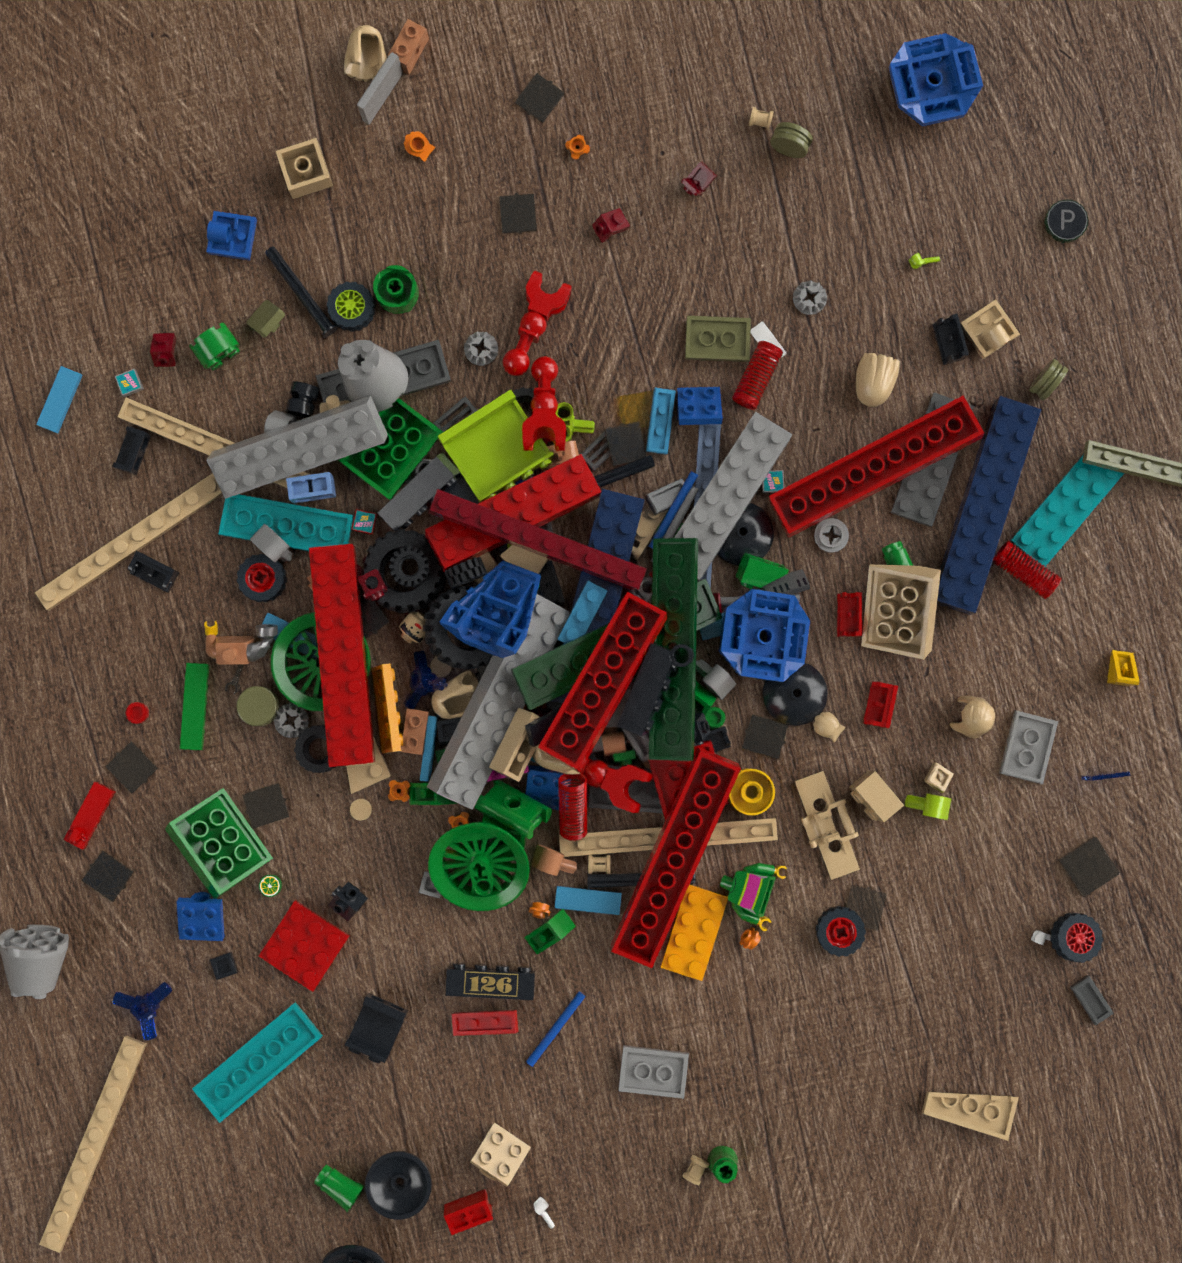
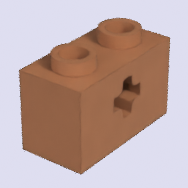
M407 19L388 54L389 56L393 52L399 56L402 70L410 75L429 40L427 29Z
M413 709L406 710L401 752L423 755L428 716L431 715V712Z

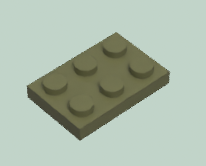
M687 316L685 360L749 362L751 318Z

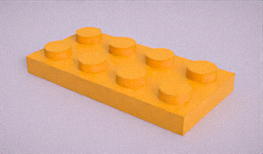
M391 663L381 664L371 668L381 752L384 754L401 751L403 736L399 733L398 728L401 719L399 712L396 711L398 695L393 687L395 672L391 668Z
M689 885L678 909L660 966L661 968L703 981L728 896Z

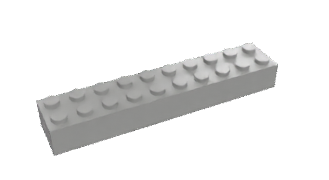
M538 594L536 595L527 637L515 655L504 658L492 656L427 785L429 789L473 810L493 770L489 766L517 709H523L526 704L511 669L552 650L571 612Z

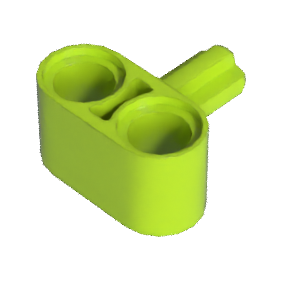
M563 402L558 404L555 413L558 417V413L563 409L570 412L569 417L561 418L566 424V432L568 433L566 442L571 441L573 432L590 434L594 432V421L577 420L569 403Z
M927 793L926 798L907 795L905 799V806L907 808L922 810L924 816L948 820L951 798Z

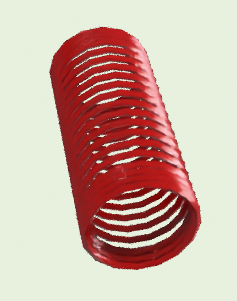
M767 341L758 342L757 348L753 353L754 355H752L748 363L749 365L745 369L746 372L743 373L741 382H739L735 390L736 392L732 396L733 401L751 410L757 409L761 400L760 397H763L762 394L766 390L765 387L768 386V380H771L770 377L773 376L772 374L776 370L775 367L778 366L777 363H779L783 354L779 347ZM753 371H756V372H758V373H760V374H762V375H764V376H766V377H768V378H765V377H763V376H761V375H759V374H757V373H755V372H753ZM750 378H753V379H755V380H757V381H759V382H761V383H763V384H765V385H762V384H760V383H758V382H756V381H754V380H752V379H750ZM747 385H750V386H752V387H754V388H756V389H759L760 391H757V390H755V389H753V388H751V387H749V386H747ZM747 389H750V390H752V391L758 393L759 395H757V394H755V393H753V392H750V391H748ZM744 392H747V393H749V394H751V395H754V396H756L757 398H754V397H752V396H750V395H748V394H746V393H744Z
M1010 540L1003 544L992 561L997 566L1000 565L1003 571L1006 570V573L1010 572L1009 575L1013 574V577L1016 576V579H1019V582L1022 581V584H1025L1028 588L1032 587L1031 590H1035V593L1038 592V595L1044 599H1047L1061 582V577L1058 574L1051 572V569L1048 570V567L1038 563V560L1035 561V558L1026 554L1025 551L1022 552V549L1013 545Z
M581 773L563 774L558 779L560 835L566 840L576 841L587 835V778ZM568 779H576V780H580L581 782H578V781H565V780H568ZM569 782H576V783H579V784H581V785H578V784H566V785H563V784L569 783ZM580 826H581V828H578V829H566V828H564V827L577 828V827H580ZM564 830H567V831H577V830H581V831H579V832H574V833H570V832H566V831H564Z

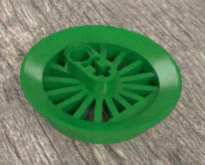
M315 612L294 619L281 631L272 649L271 671L278 689L290 702L310 711H324L323 698H318L321 686L318 643L315 646L305 632L314 628L317 643ZM299 634H302L305 639L297 642L294 641ZM364 637L368 677L371 666V656L369 646ZM291 644L294 645V646H293V653H294V654L289 653V651H290V649H291V647H290ZM303 644L309 646V653L305 656H302L299 652V647ZM316 655L318 657L317 660L312 658V656ZM288 658L299 659L304 664L288 667ZM310 667L297 677L291 679L289 671ZM312 673L302 689L299 690L295 683ZM317 676L313 697L306 695L305 692Z
M485 822L468 823L445 832L433 845L428 861L429 875L437 891L456 906L473 911L495 910L513 902L525 889L530 872L527 854L518 840L501 827ZM494 838L486 848L487 839ZM483 839L482 846L480 849L479 840ZM501 840L504 842L503 845L495 848ZM448 846H450V847L453 848L454 850H450V849H446V848H447ZM509 849L512 850L511 853H504V852L508 851ZM444 857L450 858V859H455V860H447V861H445ZM515 860H516V864H515V863L507 862V861H515ZM451 868H457V869H455V870L452 871V872H449V870H448V869H451ZM506 871L514 872V874L511 875V874H509V873L506 872ZM466 873L465 876L461 879V881H458L456 879L460 875ZM498 877L505 880L506 882L502 884ZM470 878L472 881V887L465 885Z

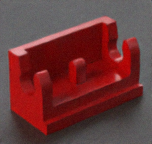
M842 592L837 594V637L862 636V592Z
M877 681L871 682L863 724L885 729L890 728L898 691L897 685Z
M486 1189L444 1204V1218L451 1235L493 1220L492 1206L488 1203Z

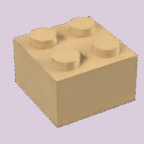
M317 138L276 151L288 190L293 199L333 186Z
M867 771L849 787L852 791L850 793L851 797L858 804H863L866 807L864 812L871 820L885 822L904 806L876 771Z

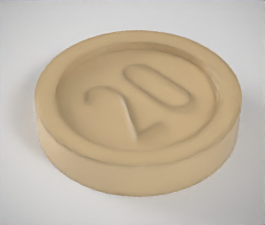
M435 657L430 664L431 672L437 677H446L452 670L451 666L439 661L438 657Z
M357 799L351 804L350 813L356 820H366L372 813V806L365 799Z

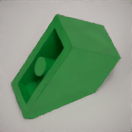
M744 553L735 577L744 587L752 589L753 586L761 588L787 575L789 570L783 564Z
M410 783V805L457 804L427 787L428 783Z
M562 909L524 938L538 955L564 938L576 925L564 909Z

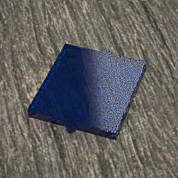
M1114 771L1083 775L1082 780L1094 781L1131 776L1130 771Z

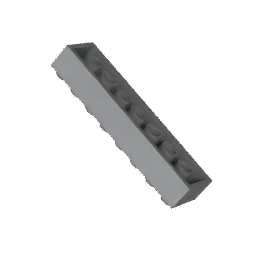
M370 395L212 451L206 461L226 499L383 444L388 434Z
M757 412L754 413L675 536V538L698 539L697 582L701 580L792 437L791 433Z

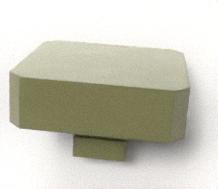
M265 300L247 320L246 324L264 338L270 332L274 333L279 328V322L283 319L285 313L270 301Z

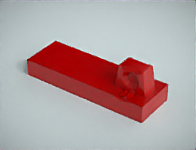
M94 782L63 840L84 850L116 791L99 782Z
M517 1010L452 1013L453 1036L516 1034L518 1032Z

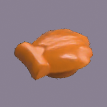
M412 131L405 136V150L413 156L420 157L425 162L435 147L419 131Z

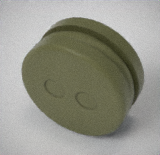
M781 122L776 125L770 143L776 151L785 156L803 158L808 153L813 137L808 130L800 125Z
M1052 359L1033 381L1029 391L1033 394L1036 393L1044 401L1064 379L1068 368L1062 366L1056 359Z
M261 686L247 688L240 694L237 700L239 717L251 726L270 724L276 718V712L279 711L280 707L276 694L272 690Z

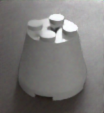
M356 340L342 346L338 367L346 394L351 402L371 395L378 412L392 407V403L399 398L401 393H405L408 385V372L401 359L396 354L374 344L370 340Z
M28 925L27 929L14 931L11 928L0 935V954L11 996H32L34 999H43L46 997V993L54 990L69 946L68 934L60 933V928L54 926Z

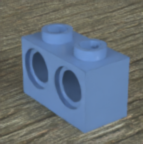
M330 472L286 478L288 496L292 503L336 497L334 477Z

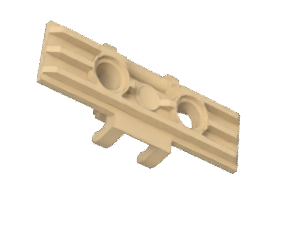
M824 771L795 781L807 814L806 817L801 818L802 824L807 832L811 848L819 846L831 880L860 870L849 841L859 835L857 831L855 832L845 806L846 800L834 801ZM818 798L825 801V808L822 811L815 810L813 806L814 801ZM837 807L846 835L840 836L839 832L836 831L831 818L832 808ZM838 840L841 844L840 849L837 852H832L829 849V842Z

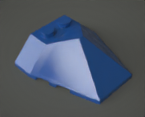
M502 561L482 578L483 581L475 588L471 587L467 591L466 596L460 601L456 600L453 602L440 620V624L463 643L499 658L515 655L527 637L541 579L540 574Z

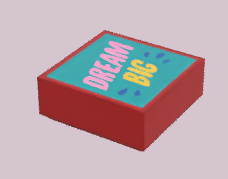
M356 509L351 530L373 535L378 514Z

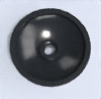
M749 503L717 555L725 562L737 566L740 565L744 553L763 558L769 552L774 539L773 524L767 513L757 505ZM741 528L746 529L747 534L745 536L740 535L739 530Z
M807 663L790 675L784 682L765 680L763 686V701L766 709L773 718L786 725L800 726L812 722L817 715L822 713L827 702L828 690L823 676L816 668ZM795 689L800 690L801 695L799 697L793 695Z
M393 1151L379 1157L370 1167L365 1180V1192L370 1205L380 1215L394 1220L407 1219L419 1213L428 1202L432 1190L431 1175L425 1163L416 1155L405 1151ZM402 1178L404 1184H398L396 1179Z
M360 1245L337 1247L328 1252L322 1260V1263H385L376 1252Z

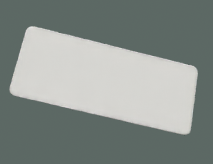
M764 322L751 329L750 333L757 342L767 341L783 351L782 357L786 355V351Z

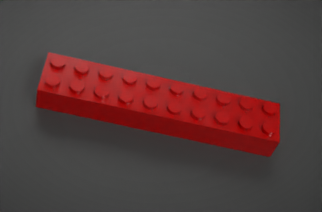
M963 395L769 496V502L788 538L982 439L984 431Z
M354 544L309 548L329 767L374 763L375 752L356 549Z
M698 746L694 755V761H691L613 937L611 952L649 968L653 967L741 770L739 763Z

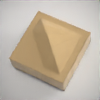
M933 763L924 782L940 793H944L954 774L940 764Z

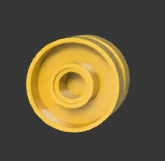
M741 769L728 797V801L735 810L743 814L758 815L765 812L772 805L775 797V787L771 778L766 773L757 769Z

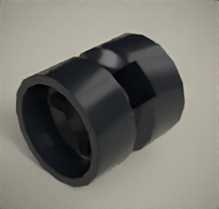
M293 381L290 389L292 398L288 399L285 411L303 418L313 416L315 410L313 402L317 401L320 389L311 384Z

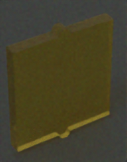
M653 390L617 397L620 410L618 416L621 417L622 427L630 428L623 430H632V426L626 425L633 424L636 426L638 424L637 429L649 427Z

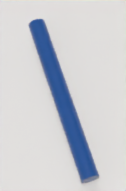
M690 472L653 539L664 537L696 481L698 474ZM653 539L651 540V542H650V544H649V547L652 548V549H653Z
M579 991L526 1060L527 1064L533 1067L586 997L582 992Z

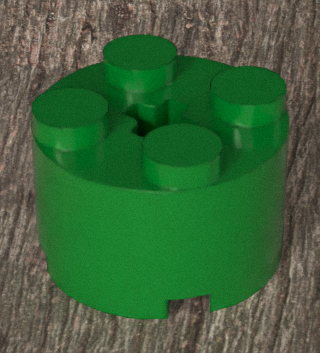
M399 265L388 266L379 272L374 279L373 290L380 306L384 310L393 314L407 313L417 303L419 289L414 276L405 267ZM399 287L400 290H397V292L394 293V292L392 291V290H396V288Z
M220 323L221 328L217 330L214 326L194 339L195 345H189V348L204 369L211 368L214 371L223 365V359L228 356L231 359L241 352L239 350L240 344L225 323Z

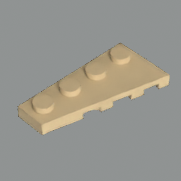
M374 734L375 762L346 765L351 794L392 776Z
M927 1092L922 1114L1008 1141L1019 1097Z

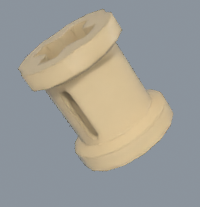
M753 107L749 126L757 125L769 130L774 111L765 112Z
M589 855L588 874L593 872H606L610 874V855L606 857H593Z
M692 1155L690 1158L691 1163L682 1177L695 1185H700L701 1176L705 1168L709 1167V1163L700 1157Z

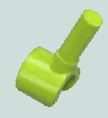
M917 253L908 261L913 269H918L924 264L939 262L940 257L922 259L920 254Z

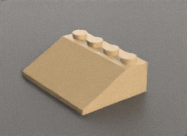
M870 564L861 646L924 660L932 651L941 570L923 566Z

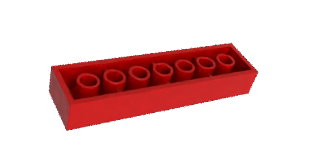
M580 454L479 503V505L536 527H541L598 499L602 491L584 457ZM443 520L425 529V536L444 572L453 566L480 557L506 544V542L448 520Z
M627 591L538 746L540 751L577 772H581L644 661L650 644L654 643L665 624L667 612Z

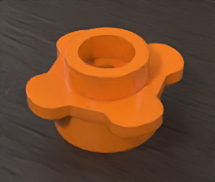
M577 135L565 143V148L571 152V157L574 160L590 152V146L586 145L582 135Z
M391 780L389 782L390 794L388 799L390 801H408L410 798L408 795L410 783L406 780L403 782Z
M462 812L458 816H450L448 822L452 828L459 826V822H462L463 825L468 824L469 814Z
M533 902L532 907L529 908V912L535 918L545 919V916H550L551 914L549 911L550 906L544 903Z
M751 927L743 932L739 944L743 945L745 949L751 950L758 945L761 936L757 930L755 931V928Z

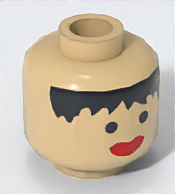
M410 612L399 625L402 631L401 637L410 644L412 641L421 643L426 637L425 632H423V625H425L426 619H424L425 615L422 612Z

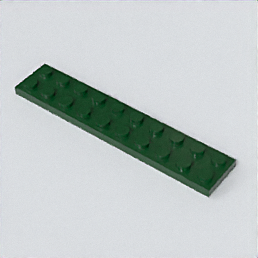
M697 538L653 539L652 605L667 612V620L654 643L670 650L677 645L685 644L693 649L695 656L690 665L677 667L676 671H672L670 674L671 684L667 692L663 691L660 700H663L662 706L658 713H654L652 718L654 725L649 733V760L694 761ZM680 648L676 652V659L680 663L687 662L689 659L688 651L685 648Z
M706 578L697 582L696 631L722 619ZM608 624L511 669L528 710H532L571 691Z

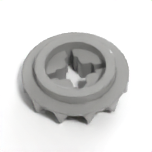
M811 280L802 282L794 291V305L804 314H816L826 305V290L819 282L816 283ZM806 292L816 294L814 303L811 300L803 301L807 297Z
M477 331L469 335L464 344V352L471 363L483 366L491 363L496 358L498 344L492 335L487 332ZM484 340V347L487 348V350H482V352L478 356V349L474 346H480V344Z
M825 519L815 529V543L821 550L828 553L838 552L848 542V529L838 519ZM833 527V534L840 537L834 538L830 544L829 537H825L822 534L829 533Z
M293 703L281 706L279 711L276 712V718L273 720L276 730L282 736L288 738L298 737L309 724L306 710ZM287 714L291 717L299 715L294 721L295 728L291 724L283 725L288 720Z

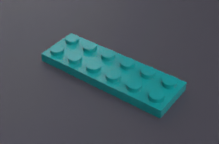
M1082 455L1011 538L1010 542L1046 567L1124 473L1083 463Z
M237 494L225 499L218 534L251 541L252 536L265 523L290 546L289 548L309 551L311 547L349 544L354 516Z
M295 1002L199 1082L192 1090L220 1123L322 1038L323 1035Z

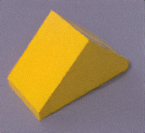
M1112 650L1107 683L1123 686L1139 685L1140 681L1134 653Z

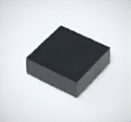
M232 952L210 959L216 980L238 973Z

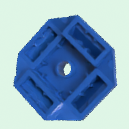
M946 33L904 42L888 67L898 108L922 127L963 118L983 87L973 45L962 42ZM929 79L936 80L938 84L930 83Z
M751 589L724 608L719 652L739 676L784 682L805 664L810 620L795 595ZM762 630L767 633V640L765 642L761 641L759 637Z

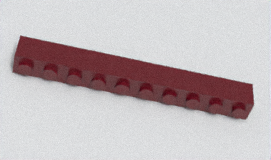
M439 489L435 493L428 512L429 514L633 591L640 589L646 572L644 567Z

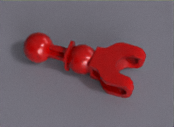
M533 271L526 285V299L529 306L528 312L520 320V327L518 329L519 342L515 349L506 352L502 360L503 368L508 374L521 376L528 370L530 360L527 353L532 342L538 343L539 337L545 332L547 322L552 315L559 314L565 310L571 295V285L563 283L556 293H545L541 290L542 273Z
M542 356L537 358L531 366V374L538 382V388H534V396L531 401L533 414L522 424L523 451H533L534 443L541 438L552 440L555 445V451H565L566 424L555 414L558 402L555 397V388H551V382L558 375V366L552 358Z
M587 759L580 772L587 778L588 785L595 788L601 787V789L607 791L614 806L631 813H639L641 805L630 797L628 793L630 784L636 780L650 782L653 778L651 772L635 765L614 769L609 768L603 761H593L592 759Z

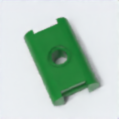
M499 779L494 780V787L485 796L480 794L474 808L527 839H531L536 827L542 821L548 822L552 809Z

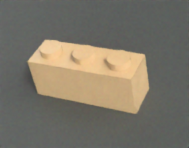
M521 708L517 709L489 768L513 780L520 781L536 749V746L533 747L529 743L525 725L540 718L538 715Z

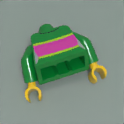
M756 863L745 866L742 871H736L734 878L726 875L722 877L720 887L730 891L728 901L732 902V908L740 919L753 925H758L762 931L768 930L762 926V923L764 921L771 923V920L764 916L776 877L780 879L786 878L779 875V869H787L786 866L778 865L774 867V865Z

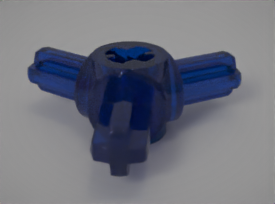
M416 651L414 653L416 669L409 678V685L412 690L404 702V705L409 709H414L422 695L426 696L428 692H434L435 690L443 691L448 686L445 678L437 677L436 674L432 673V669L427 667L424 651Z
M163 982L151 994L146 993L143 996L137 995L133 997L116 992L113 997V1004L129 1009L130 1014H133L136 1020L141 1022L144 1040H152L157 1037L153 1017L157 1016L156 1010L160 1007L159 1003L172 992V988L168 983ZM144 1003L147 1005L145 1008L148 1007L146 1012L142 1010L144 1007L141 1008V1005Z

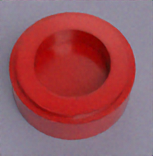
M131 703L126 709V717L131 723L141 724L148 719L149 709L143 703Z

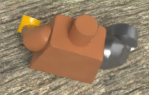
M206 621L204 623L206 654L216 659V663L219 665L248 664L264 657L271 647L270 643L278 634V625H256L257 636L216 637L218 634L217 622L215 621V625L209 627Z

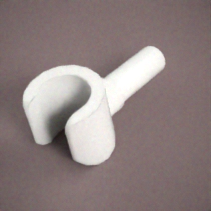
M1036 930L1031 940L1043 945L1045 939L1050 941L1051 935Z
M539 1197L534 1203L535 1212L541 1215L550 1229H552L555 1225L545 1211L549 1205L542 1197Z

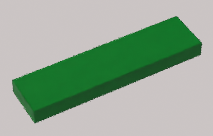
M186 663L180 749L203 750L209 664Z

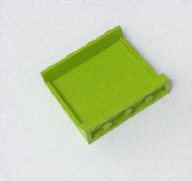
M512 390L507 391L438 435L440 443L480 503L516 486L515 483L521 479L523 481L529 479L534 475L533 471L539 467L541 469L548 467L554 458L553 452H550L542 438L534 443L533 451H523L522 424L528 417L517 402Z

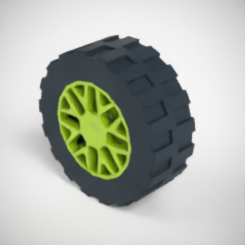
M348 281L343 284L340 283L335 289H332L331 294L328 296L327 311L336 326L341 327L342 330L354 332L355 330L360 331L362 328H366L372 322L376 306L370 291L364 285Z

